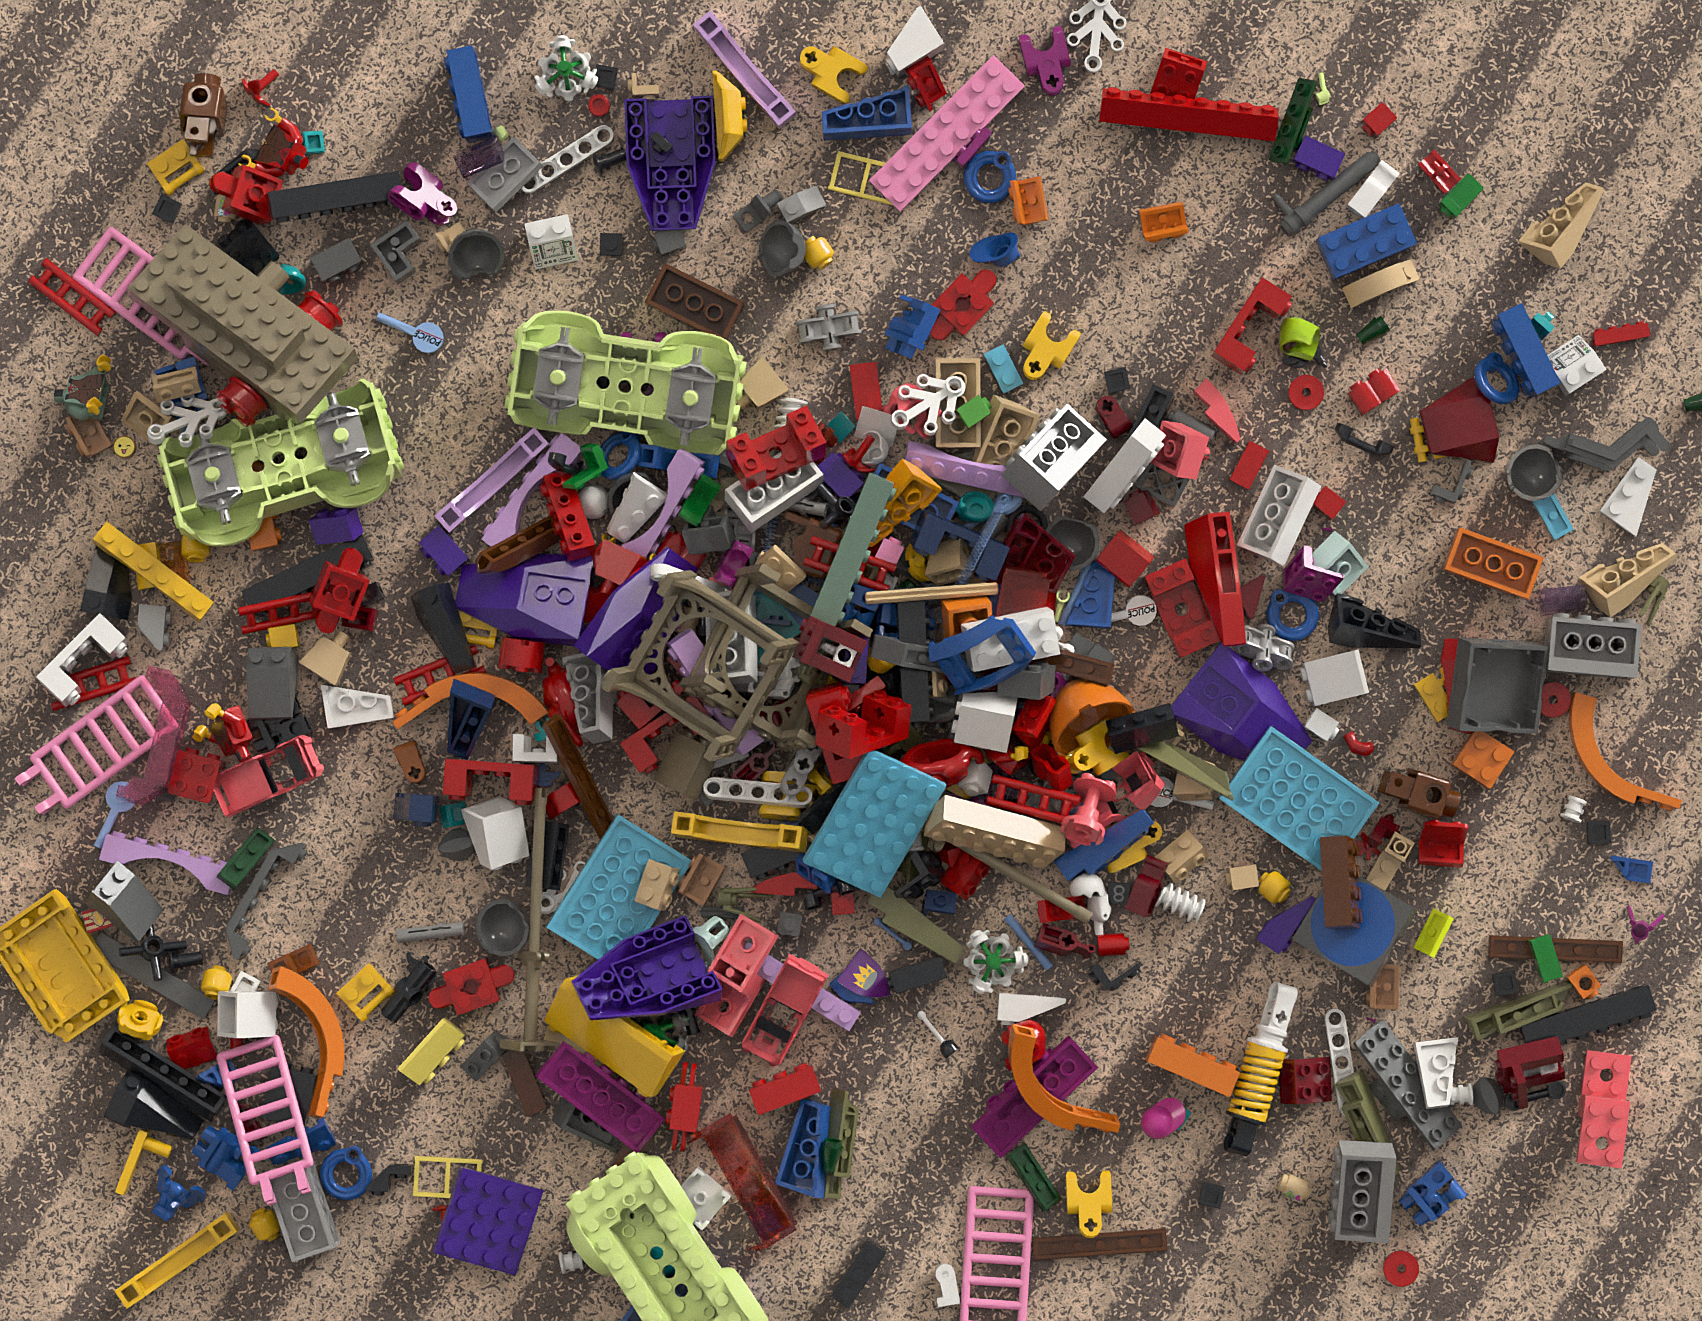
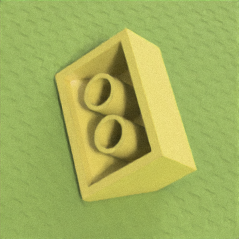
M447 1017L443 1018L398 1067V1070L418 1085H421L423 1082L428 1084L436 1075L433 1073L436 1067L439 1065L442 1068L450 1059L448 1054L453 1049L457 1051L465 1043L463 1037L466 1034Z

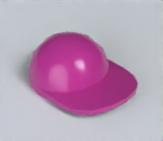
M1166 1098L1148 1108L1143 1113L1141 1119V1126L1145 1134L1153 1139H1162L1173 1133L1184 1123L1186 1118L1184 1105L1176 1098Z

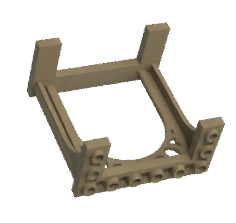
M764 563L738 568L734 575L738 580L728 601L745 611L755 589L802 618L809 619L813 607L775 585L774 583L778 582L781 574ZM856 619L842 621L841 625L836 624V627L863 639L869 638L873 629ZM717 620L689 677L682 678L679 686L685 689L684 692L686 694L703 699V703L706 706L720 709L723 716L738 720L744 710L742 704L746 703L747 705L748 701L738 694L732 686L727 675L725 663L727 647L735 629ZM833 642L834 646H839V643ZM822 652V655L833 659V655H830V653ZM716 664H718L720 671L711 673L712 669L716 670ZM826 673L818 684L814 682L813 686L803 682L799 690L782 704L762 706L748 730L754 729L759 732V737L767 741L772 740L776 742L777 747L786 752L815 748L816 738L810 735L808 731L811 715L806 703L808 690L825 685L829 673ZM715 677H720V678H722V679H723V682L719 681V680L716 679ZM725 690H727L730 692V697L727 698L728 695H722L720 693H723ZM786 707L791 708V710L788 712L789 716L784 710ZM761 711L766 713V720L763 716H759ZM774 711L779 712L782 718V723L779 727L775 726L772 721V713Z
M693 571L667 573V575L664 574L659 580L658 586L660 587L656 592L664 597L662 601L664 604L661 610H658L653 615L651 620L653 623L650 629L645 630L642 634L640 646L631 653L629 665L608 670L603 677L604 683L601 688L608 693L623 690L637 695L658 706L710 741L711 744L703 756L708 761L731 757L743 740L799 642L793 638L785 639L696 580L697 574ZM684 599H688L692 605V612L689 615L685 614L682 609V601ZM697 602L700 603L699 606L705 608L703 612H699V611H698V603H697ZM676 611L680 615L678 621L673 620V617H676ZM709 617L720 620L765 649L759 662L769 667L731 731L681 698L673 690L666 677L664 652L667 642L680 625L691 619ZM664 632L667 633L666 638L662 636ZM654 649H656L658 651L657 657L650 658V656L655 653ZM653 662L657 664L658 670L654 674H647L644 671V667L646 664ZM658 677H660V678H661V685H659V683H658L657 681H655V683H654V682L651 681V680L657 679Z

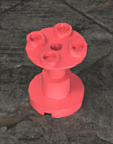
M1083 773L1080 778H1077L1074 781L1073 788L1077 793L1085 797L1083 806L1078 807L1076 815L1066 816L1062 820L1060 832H1065V837L1077 844L1090 846L1091 842H1095V845L1101 844L1105 836V829L1097 822L1099 812L1096 808L1098 802H1109L1116 798V784L1109 780L1097 779L1090 773Z

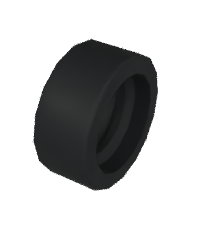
M1021 505L1008 516L1007 533L1014 520L1023 513L1035 515L1040 522V526L1045 531L1048 527L1046 515L1042 510L1040 512L1034 505Z

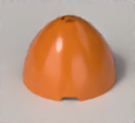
M1076 679L1066 683L1054 698L1056 703L1049 717V729L1054 749L1058 755L1065 757L1066 754L1080 746L1075 738L1080 732L1108 717L1114 719L1135 713L1131 703L1111 686L1084 679ZM1107 731L1104 738L1105 744L1113 749L1109 732Z

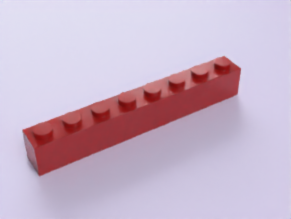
M1115 87L1102 89L1099 122L1274 142L1279 119V109L1271 105L1254 106L1247 102L1236 104L1227 100L1210 101L1203 97L1192 99L1186 98L1183 95L1166 96L1159 92L1148 94L1142 93L1139 90L1122 91Z

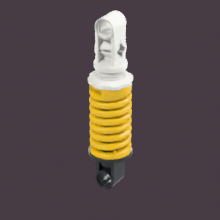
M1279 982L1271 984L1260 1024H1257V1035L1247 1039V1048L1249 1049L1245 1050V1054L1250 1057L1244 1056L1242 1061L1248 1065L1243 1064L1240 1066V1070L1245 1073H1240L1238 1079L1242 1081H1237L1235 1084L1239 1089L1233 1090V1095L1241 1099L1231 1098V1104L1225 1112L1232 1117L1224 1139L1223 1146L1225 1151L1245 1157L1248 1156L1252 1151L1258 1125L1266 1126L1267 1124L1266 1119L1270 1109L1268 1102L1272 1101L1273 1096L1271 1094L1275 1092L1273 1086L1277 1085L1278 1082L1274 1077L1280 1076V1071L1277 1069L1282 1068L1283 1060L1286 1053H1288V1049L1282 1046L1284 1037H1287V1026L1298 995L1297 988Z

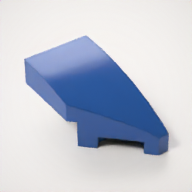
M1611 855V860L1627 880L1651 884L1653 861Z
M842 973L829 983L837 994L849 1004L865 1003L873 1005L875 1003L871 997L856 994L841 985L837 980Z
M226 1060L229 1072L236 1070L231 1060ZM218 1064L197 1075L198 1079L217 1088L224 1087Z

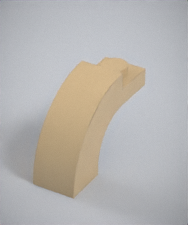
M1410 259L1368 275L1342 289L1350 307L1353 308L1392 290L1419 280V277Z

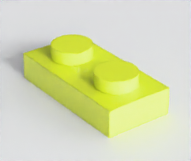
M1433 908L1413 948L1434 958L1454 918Z

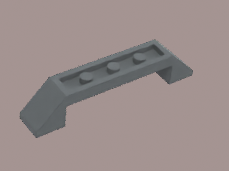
M874 636L870 657L898 666L944 673L936 661L930 662L928 646L904 643L894 637ZM964 652L959 653L964 662L967 664L966 654ZM992 668L976 672L972 671V673L978 679L990 675Z
M303 842L269 852L226 926L229 944L235 960H240L241 957L246 958L252 948L249 946L251 940L236 931L237 929L242 930L247 922L245 915L248 910L253 911L259 900L256 897L260 890L264 892L270 880L267 878L271 871L275 873L281 863L278 860L279 857L286 859L292 864H296L297 861L302 862L308 852L305 850L307 844Z

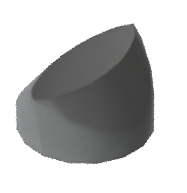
M462 828L453 829L446 833L438 846V851L442 855L454 861H463L469 858L475 849L469 831Z
M1480 1078L1472 1087L1473 1104L1483 1112L1497 1115L1504 1101L1503 1089L1492 1078Z

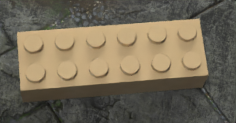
M944 795L935 803L925 822L924 836L931 837L935 841L950 842L954 846L972 848L976 852L991 853L995 857L1010 858L1018 863L1033 864L1036 868H1045L1065 852L1066 833L1060 832L1061 826Z

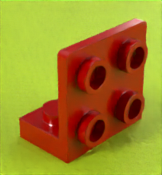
M1165 47L1150 94L1159 92L1166 96L1183 95L1186 98L1195 99L1207 61Z
M1046 696L1041 700L1027 699L1014 723L1013 732L1030 751L1040 745L1049 728L1050 713L1056 703L1052 696Z

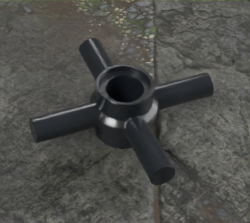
M821 483L816 490L831 506L827 511V517L820 522V527L826 529L832 523L841 525L846 522L848 524L861 493L857 492L851 498L842 496L837 499Z
M152 924L146 932V939L142 942L141 946L119 948V956L142 954L145 960L151 962L153 980L161 981L162 973L159 959L163 956L164 952L187 949L186 940L164 943L159 936L155 935ZM153 945L157 947L158 951L152 952L148 949V946Z

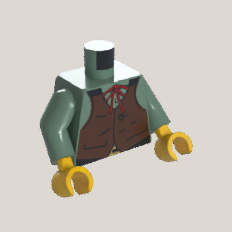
M102 354L98 357L96 366L92 370L80 376L70 377L66 389H55L54 401L64 403L67 413L82 422L88 418L102 420L109 391V384L104 372L111 370V365L109 364L111 359Z

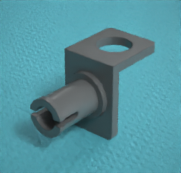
M773 189L772 192L763 198L757 194L748 205L736 212L733 218L741 229L747 233L763 222L771 212L770 208L782 201L783 198L776 189ZM750 213L753 216V222L745 224L741 218L742 214Z

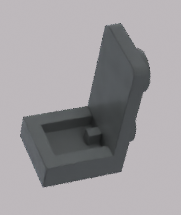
M1466 460L1464 462L1453 492L1436 485L1431 487L1429 495L1433 496V501L1445 504L1446 501L1452 504L1456 503L1457 500L1461 501L1465 491L1462 485L1465 479L1469 480L1473 470L1470 467L1471 461Z
M497 1030L490 1034L461 1065V1068L474 1081H477L508 1050L499 1048L500 1039H506V1037Z

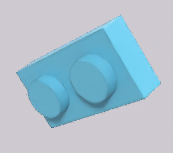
M1004 344L984 354L1003 394L1023 385Z
M1555 494L1544 500L1532 502L1553 541L1574 530Z

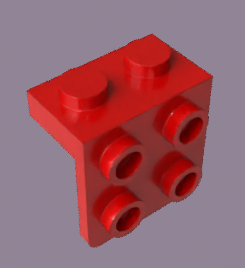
M186 747V751L178 750L168 792L172 795L210 803L219 770H224L226 762L221 761V756L208 753L206 757L198 755L199 750Z
M1429 820L1424 822L1418 840V865L1462 868L1464 864V842L1469 826L1458 821L1446 823L1439 820Z

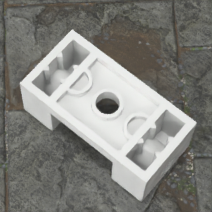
M100 613L36 676L39 682L65 707L69 704L71 706L74 705L81 697L79 694L82 691L64 671L67 670L69 672L77 664L76 659L81 654L85 656L93 648L91 645L93 642L111 659H114L116 656L118 658L122 657L128 650L126 638Z

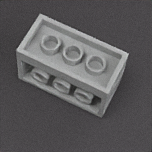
M1068 404L1062 410L1057 408L1037 429L1038 431L1033 433L1017 449L1013 456L1005 463L1004 466L1007 469L1001 475L1040 512L1107 440Z
M1565 613L1552 614V617L1546 618L1544 644L1550 646L1546 672L1635 679L1638 674L1642 625L1636 624V620L1631 619L1613 622L1614 618L1609 617L1591 620V616L1587 615L1569 618V614ZM1569 637L1573 640V645H1570V647L1566 643V639ZM1591 639L1595 642V647L1592 648L1589 645ZM1615 641L1617 649L1613 650L1611 643Z
M1339 1140L1338 1147H1334L1333 1154L1335 1168L1332 1169L1334 1190H1330L1332 1211L1328 1212L1330 1232H1333L1335 1240L1389 1243L1396 1169V1155L1393 1144Z
M314 1160L313 1165L305 1169L311 1189L310 1193L302 1195L301 1191L298 1190L295 1172L270 1180L277 1201L273 1206L292 1262L334 1249L341 1243Z

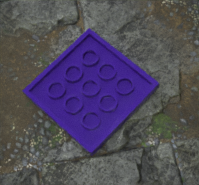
M460 1166L432 1252L516 1276L543 1190Z

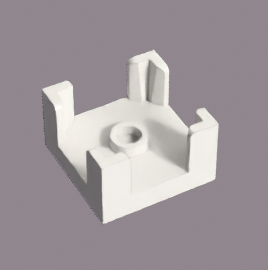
M513 734V761L518 763L561 764L547 736L546 752L545 749H532L531 752V737L524 736L523 734Z
M699 1166L681 1185L697 1213L694 1224L701 1230L707 1226L713 1216L732 1196L731 1193Z

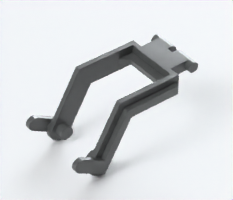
M1650 417L1645 418L1642 422H1637L1610 446L1572 433L1561 439L1546 436L1538 441V444L1551 448L1558 455L1606 472L1612 467L1616 468L1641 445L1651 456L1658 455L1660 451H1667L1670 447L1669 442L1659 432L1658 424Z

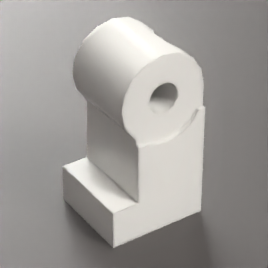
M940 1264L935 1271L942 1290V1296L937 1297L938 1307L960 1304L955 1271L950 1264Z

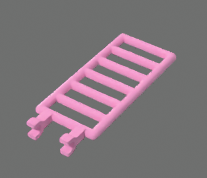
M109 227L73 274L72 278L178 359L184 360L190 353L209 367L207 362L189 350L185 345L180 349L171 342L177 334L174 330L170 328L164 336L153 328L159 321L155 316L152 315L147 323L138 318L136 314L142 308L139 304L134 302L128 310L118 303L126 293L128 286L154 257L114 227ZM111 238H114L122 244V247L93 284L83 276ZM131 251L140 259L110 297L101 288L128 252Z
M140 675L30 756V760L34 765L14 779L20 786L24 787L41 774L54 794L35 806L39 814L45 815L58 803H61L65 809H68L176 731L179 725L146 677ZM140 686L168 724L158 733L130 694ZM122 699L150 737L140 746L112 707ZM104 712L132 750L122 759L94 720ZM86 725L114 763L113 766L104 772L77 735V732ZM68 738L96 776L87 785H85L59 747ZM51 751L78 789L69 798H67L41 760L42 757Z
M280 1036L266 1037L218 1053L216 1058L249 1183L251 1185L261 1184L264 1202H267L268 1206L277 1203L270 1180L295 1172L298 1190L301 1191L302 1195L310 1193L311 1189L305 1169L313 1165V1158ZM273 1045L276 1057L229 1072L226 1060ZM277 1065L279 1066L280 1078L234 1092L232 1080ZM284 1086L287 1098L240 1113L238 1100ZM290 1107L292 1119L245 1133L243 1121ZM295 1127L298 1139L251 1154L248 1142ZM301 1148L304 1160L256 1175L253 1163Z
M970 1186L968 1188L959 1321H971L968 1320L969 1307L1018 1310L1017 1321H1026L1034 1199L1028 1190ZM981 1195L1025 1198V1212L976 1209V1197ZM975 1218L1024 1221L1023 1234L974 1231ZM973 1241L1022 1243V1257L973 1253ZM972 1262L1020 1265V1279L971 1276ZM985 1285L1019 1288V1301L970 1298V1286Z

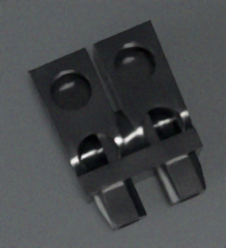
M296 695L293 717H297L285 723L283 721L287 719H248L246 721L251 733L260 730L263 736L253 741L257 752L276 749L278 745L297 736H307L313 733L306 716L299 715L303 713V710Z

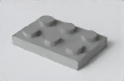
M513 136L467 184L497 212L543 165Z

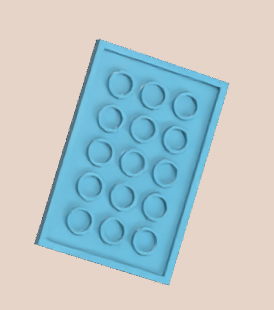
M1272 726L1268 727L1229 782L1231 793L1234 796L1233 801L1221 795L1219 796L1220 800L1321 871L1320 837L1347 835L1354 839L1379 804L1377 800Z
M876 750L863 754L803 857V862L881 898L933 810L935 803L946 788L945 782Z
M617 814L548 921L546 928L599 960L623 939L650 929L661 910L634 901L648 859L679 868L678 883L689 868L691 859Z

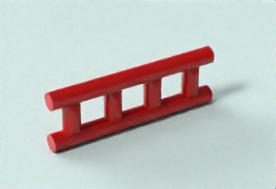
M45 258L41 263L46 268L39 279L32 275L28 283L96 336H99L103 330L98 326L99 322L105 315L110 319L113 318L116 311L49 259ZM53 274L64 282L56 293L45 285ZM70 288L81 295L74 306L63 299ZM87 302L98 308V311L91 320L80 312Z
M812 536L810 544L816 546L812 559L805 557L803 565L828 574L831 565L820 562L824 549L836 553L839 544ZM869 555L867 562H862L859 568L862 574L858 584L877 591L889 590L890 585L884 584L888 571L895 573L897 564ZM867 564L879 567L876 580L863 577Z
M312 592L237 608L239 616L246 615L247 625L240 626L242 635L313 620L317 618L320 609L312 606V611L299 613L298 603L309 601ZM289 606L291 615L278 618L276 608ZM268 610L269 620L256 623L254 613Z
M476 645L470 646L472 656L479 653ZM444 657L393 678L396 686L403 684L408 695L401 698L404 706L412 704L413 701L422 695L425 698L428 697L424 689L415 692L411 680L423 675L427 686L435 682L432 671L444 667L448 677L456 675ZM476 665V667L469 669L465 673H487L484 665L480 667Z
M130 656L68 674L82 691L79 694L81 697L74 705L117 692L136 679V677H128L125 667L132 664ZM117 669L120 682L108 685L104 672ZM96 675L99 688L87 692L83 679ZM58 699L56 702L51 703L53 712L67 708Z
M993 774L991 783L998 784L995 798L988 796L986 805L1062 823V820L1069 816L1071 804H1079L1080 796ZM1006 787L1019 790L1016 803L1003 800ZM1028 792L1041 795L1038 808L1025 805ZM1050 798L1063 801L1060 814L1047 811Z

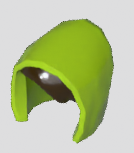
M1285 318L1281 323L1279 331L1280 351L1289 356L1312 360L1318 347L1320 328L1302 318Z

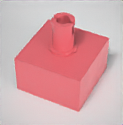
M1162 421L1159 430L1166 434L1161 441L1164 446L1150 463L1176 477L1197 479L1202 460L1205 461L1209 458V456L1204 454L1210 455V450L1207 447L1209 437L1182 423Z

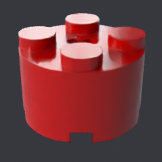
M502 636L498 668L511 669L512 666L514 671L528 672L529 668V672L542 673L545 642Z

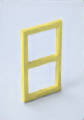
M838 151L828 190L892 205L887 199L864 194L871 164L883 167L886 163ZM841 157L867 163L860 192L834 186Z
M415 1156L413 1196L450 1198L451 1162L477 1164V1171L481 1172L483 1160ZM420 1161L446 1162L444 1193L418 1192Z

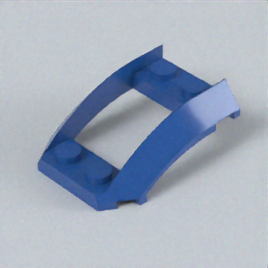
M993 615L965 632L944 638L939 643L930 642L928 645L930 662L936 661L955 687L954 695L972 693L999 684L1024 670L1036 654V651L1013 619L1003 618V620L995 619ZM996 635L1014 663L995 673L976 679L959 653Z

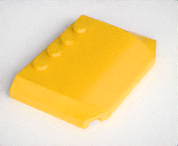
M57 889L52 890L0 926V962L44 1029L51 1034L54 1033L61 1037L62 1041L66 1043L71 1041L130 1000L126 987L91 934L87 933L85 925L68 899Z

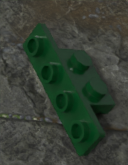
M1298 78L1269 157L1271 162L1287 165L1292 150L1299 149L1313 108L1309 107L1317 84L1316 81Z

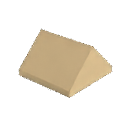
M139 391L134 392L121 419L124 424L147 441H149L147 430L151 425L159 424L163 426L176 420L171 415H164L161 412V407Z

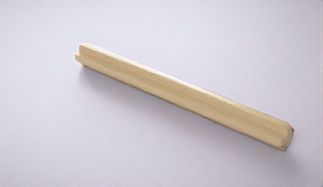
M993 582L873 591L865 593L866 604L996 595L998 594V584Z

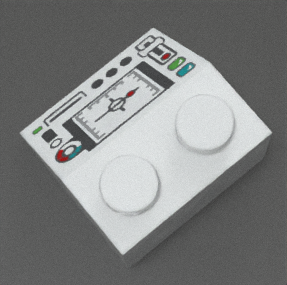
M568 214L525 223L535 270L578 261Z
M1579 335L1547 355L1560 380L1559 387L1565 396L1607 370L1595 351Z

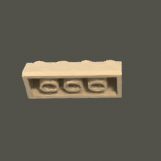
M936 358L935 378L946 380L948 377L957 376L964 381L965 391L962 396L956 399L954 410L956 417L952 424L943 423L941 417L937 416L935 448L981 447V421L967 429L957 414L956 409L977 395L980 396V358ZM955 385L950 386L951 390H958ZM935 388V393L941 389ZM948 397L940 401L939 408L942 410V414L946 410ZM946 414L945 418L952 419V416L950 414Z

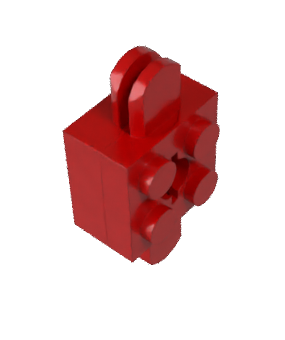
M244 164L234 168L232 175L218 172L211 176L209 180L210 189L215 193L225 196L222 210L259 225L271 222L265 194L281 190L283 180Z
M984 269L970 281L961 273L932 304V306L940 309V312L930 331V336L936 341H943L956 330L964 338L994 306V302L986 295L996 285L997 279L995 274L990 270Z
M346 548L342 552L338 565L328 561L324 562L310 597L309 603L313 607L320 609L315 624L323 633L334 632L340 617L351 621L355 620L370 582L366 575L358 573L363 556L355 548Z
M487 958L443 973L446 985L434 988L429 994V1002L437 1009L454 1005L457 1015L500 1001L501 997L498 989L510 985L514 981L515 972L511 966L506 964L490 968Z
M683 1062L681 1082H677L675 1087L671 1086L669 1101H673L672 1109L668 1108L666 1123L670 1124L669 1129L674 1130L671 1148L673 1151H676L679 1130L683 1131L680 1152H685L687 1133H696L698 1128L703 1085L694 1084L697 1063H692L690 1082L688 1084L686 1083L688 1062Z

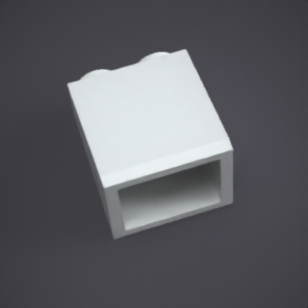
M921 5L916 8L887 52L886 66L892 75L896 73L898 78L907 73L905 69L927 56L932 58L944 49L943 40Z
M1359 650L1302 663L1303 668H1300L1302 681H1307L1308 690H1305L1308 703L1312 702L1313 706L1369 693Z
M997 692L964 693L962 702L957 701L955 714L959 715V719L953 721L951 733H955L954 742L1007 753L1018 697L997 695Z
M499 796L461 809L481 865L490 870H498L503 865L518 863L522 861V858L530 856L521 806Z
M218 991L217 1036L253 1038L273 1037L276 1035L278 1028L276 1019L278 998L276 992Z

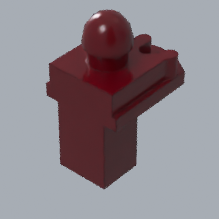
M1392 814L1380 817L1367 844L1377 848L1383 837L1390 840L1395 832L1401 834L1399 831L1400 825L1394 823V816Z

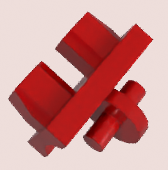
M1435 149L1418 164L1420 169L1443 194L1461 180Z

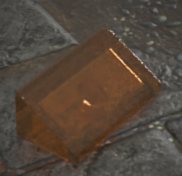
M181 541L160 543L161 562L191 585L189 562L181 554Z

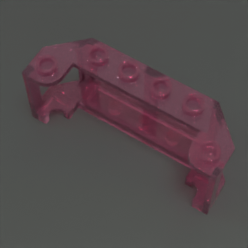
M149 665L146 677L151 678L150 684L156 693L164 697L144 778L132 776L131 782L126 786L118 785L116 796L122 801L145 805L168 791L177 752L181 748L192 704L177 678L170 670Z

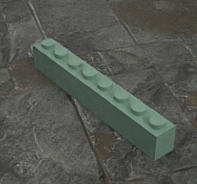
M869 472L813 607L811 616L834 626L836 624L841 625L845 613L842 612L844 604L849 605L854 592L850 591L853 583L858 584L862 571H859L861 563H866L871 551L867 550L870 541L875 543L878 536L877 524L879 521L883 522L888 510L884 507L887 500L892 502L897 490L893 488L894 482ZM823 636L820 646L823 642H830L829 644L832 645L834 641Z

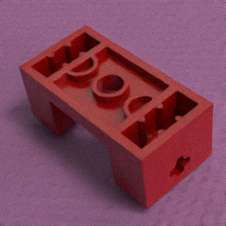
M1262 277L1211 357L1240 375L1244 371L1248 373L1257 359L1253 358L1256 353L1255 351L1237 340L1246 328L1243 325L1245 319L1250 321L1258 308L1275 319L1279 316L1284 317L1292 306V303L1289 302L1292 296Z
M806 405L786 415V425L750 440L747 432L727 440L726 457L746 492L825 457L827 442ZM772 450H779L782 455L779 458H772L769 453Z
M1186 558L1143 577L1179 659L1221 640L1193 580L1195 578ZM1178 603H1184L1188 608L1184 616H1180L1175 612V606Z
M670 656L666 659L682 676L679 671L681 666L678 661L674 662ZM677 679L671 684V687L681 696L685 693V689L679 686L681 681ZM622 691L617 696L619 700L616 704L639 730L651 723L664 711L654 704L650 707L643 698L626 691Z
M842 680L808 690L806 703L815 730L817 729L818 711L824 710L829 706H839L841 710L847 711L851 694L848 686L843 685ZM821 747L833 784L849 780L863 754L848 760Z
M874 690L872 693L863 696L861 718L855 713L841 710L839 706H829L824 710L818 711L815 745L849 760L907 739L912 705L904 702L901 698L887 695L883 690Z
M690 696L685 699V701L708 715L697 697ZM667 712L620 743L639 773L645 772L648 775L658 768L657 763L660 760L646 741V738L652 740L662 733L661 728L666 725L670 728L679 722V720Z
M445 759L443 794L449 795L448 799L465 800L466 796L472 797L473 774L489 775L490 771H494L495 776L510 777L509 799L515 800V804L531 805V802L534 801V788H539L540 766Z

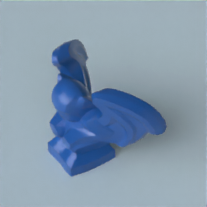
M167 1165L160 1166L156 1171V1174H158L157 1190L160 1192V1197L152 1213L166 1222L174 1217L178 1211L177 1208L180 1206L188 1208L199 1201H205L206 1191L202 1187L192 1186L190 1191H187L181 1184L173 1182L170 1179L172 1170Z

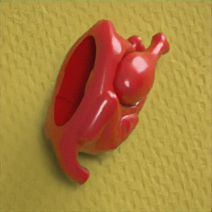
M549 657L545 660L548 676L542 681L544 705L549 708L548 717L550 719L554 714L560 713L575 745L581 747L584 742L580 737L582 735L579 733L576 720L575 704L571 699L570 682L567 681L566 677L567 669L566 667H561L553 658Z
M941 738L912 747L899 761L945 782L946 788L967 777L970 759L975 758L976 764H982L984 756L979 749L973 746L955 743L954 738Z

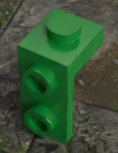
M1467 174L1438 204L1439 210L1445 217L1454 220L1483 190V186L1470 174Z
M586 443L580 447L588 467L563 482L564 488L581 489L585 486V482L600 477L602 475L601 472L608 468L604 452L599 447V444Z
M702 474L693 487L691 495L685 501L679 516L685 521L698 526L709 504L722 485Z

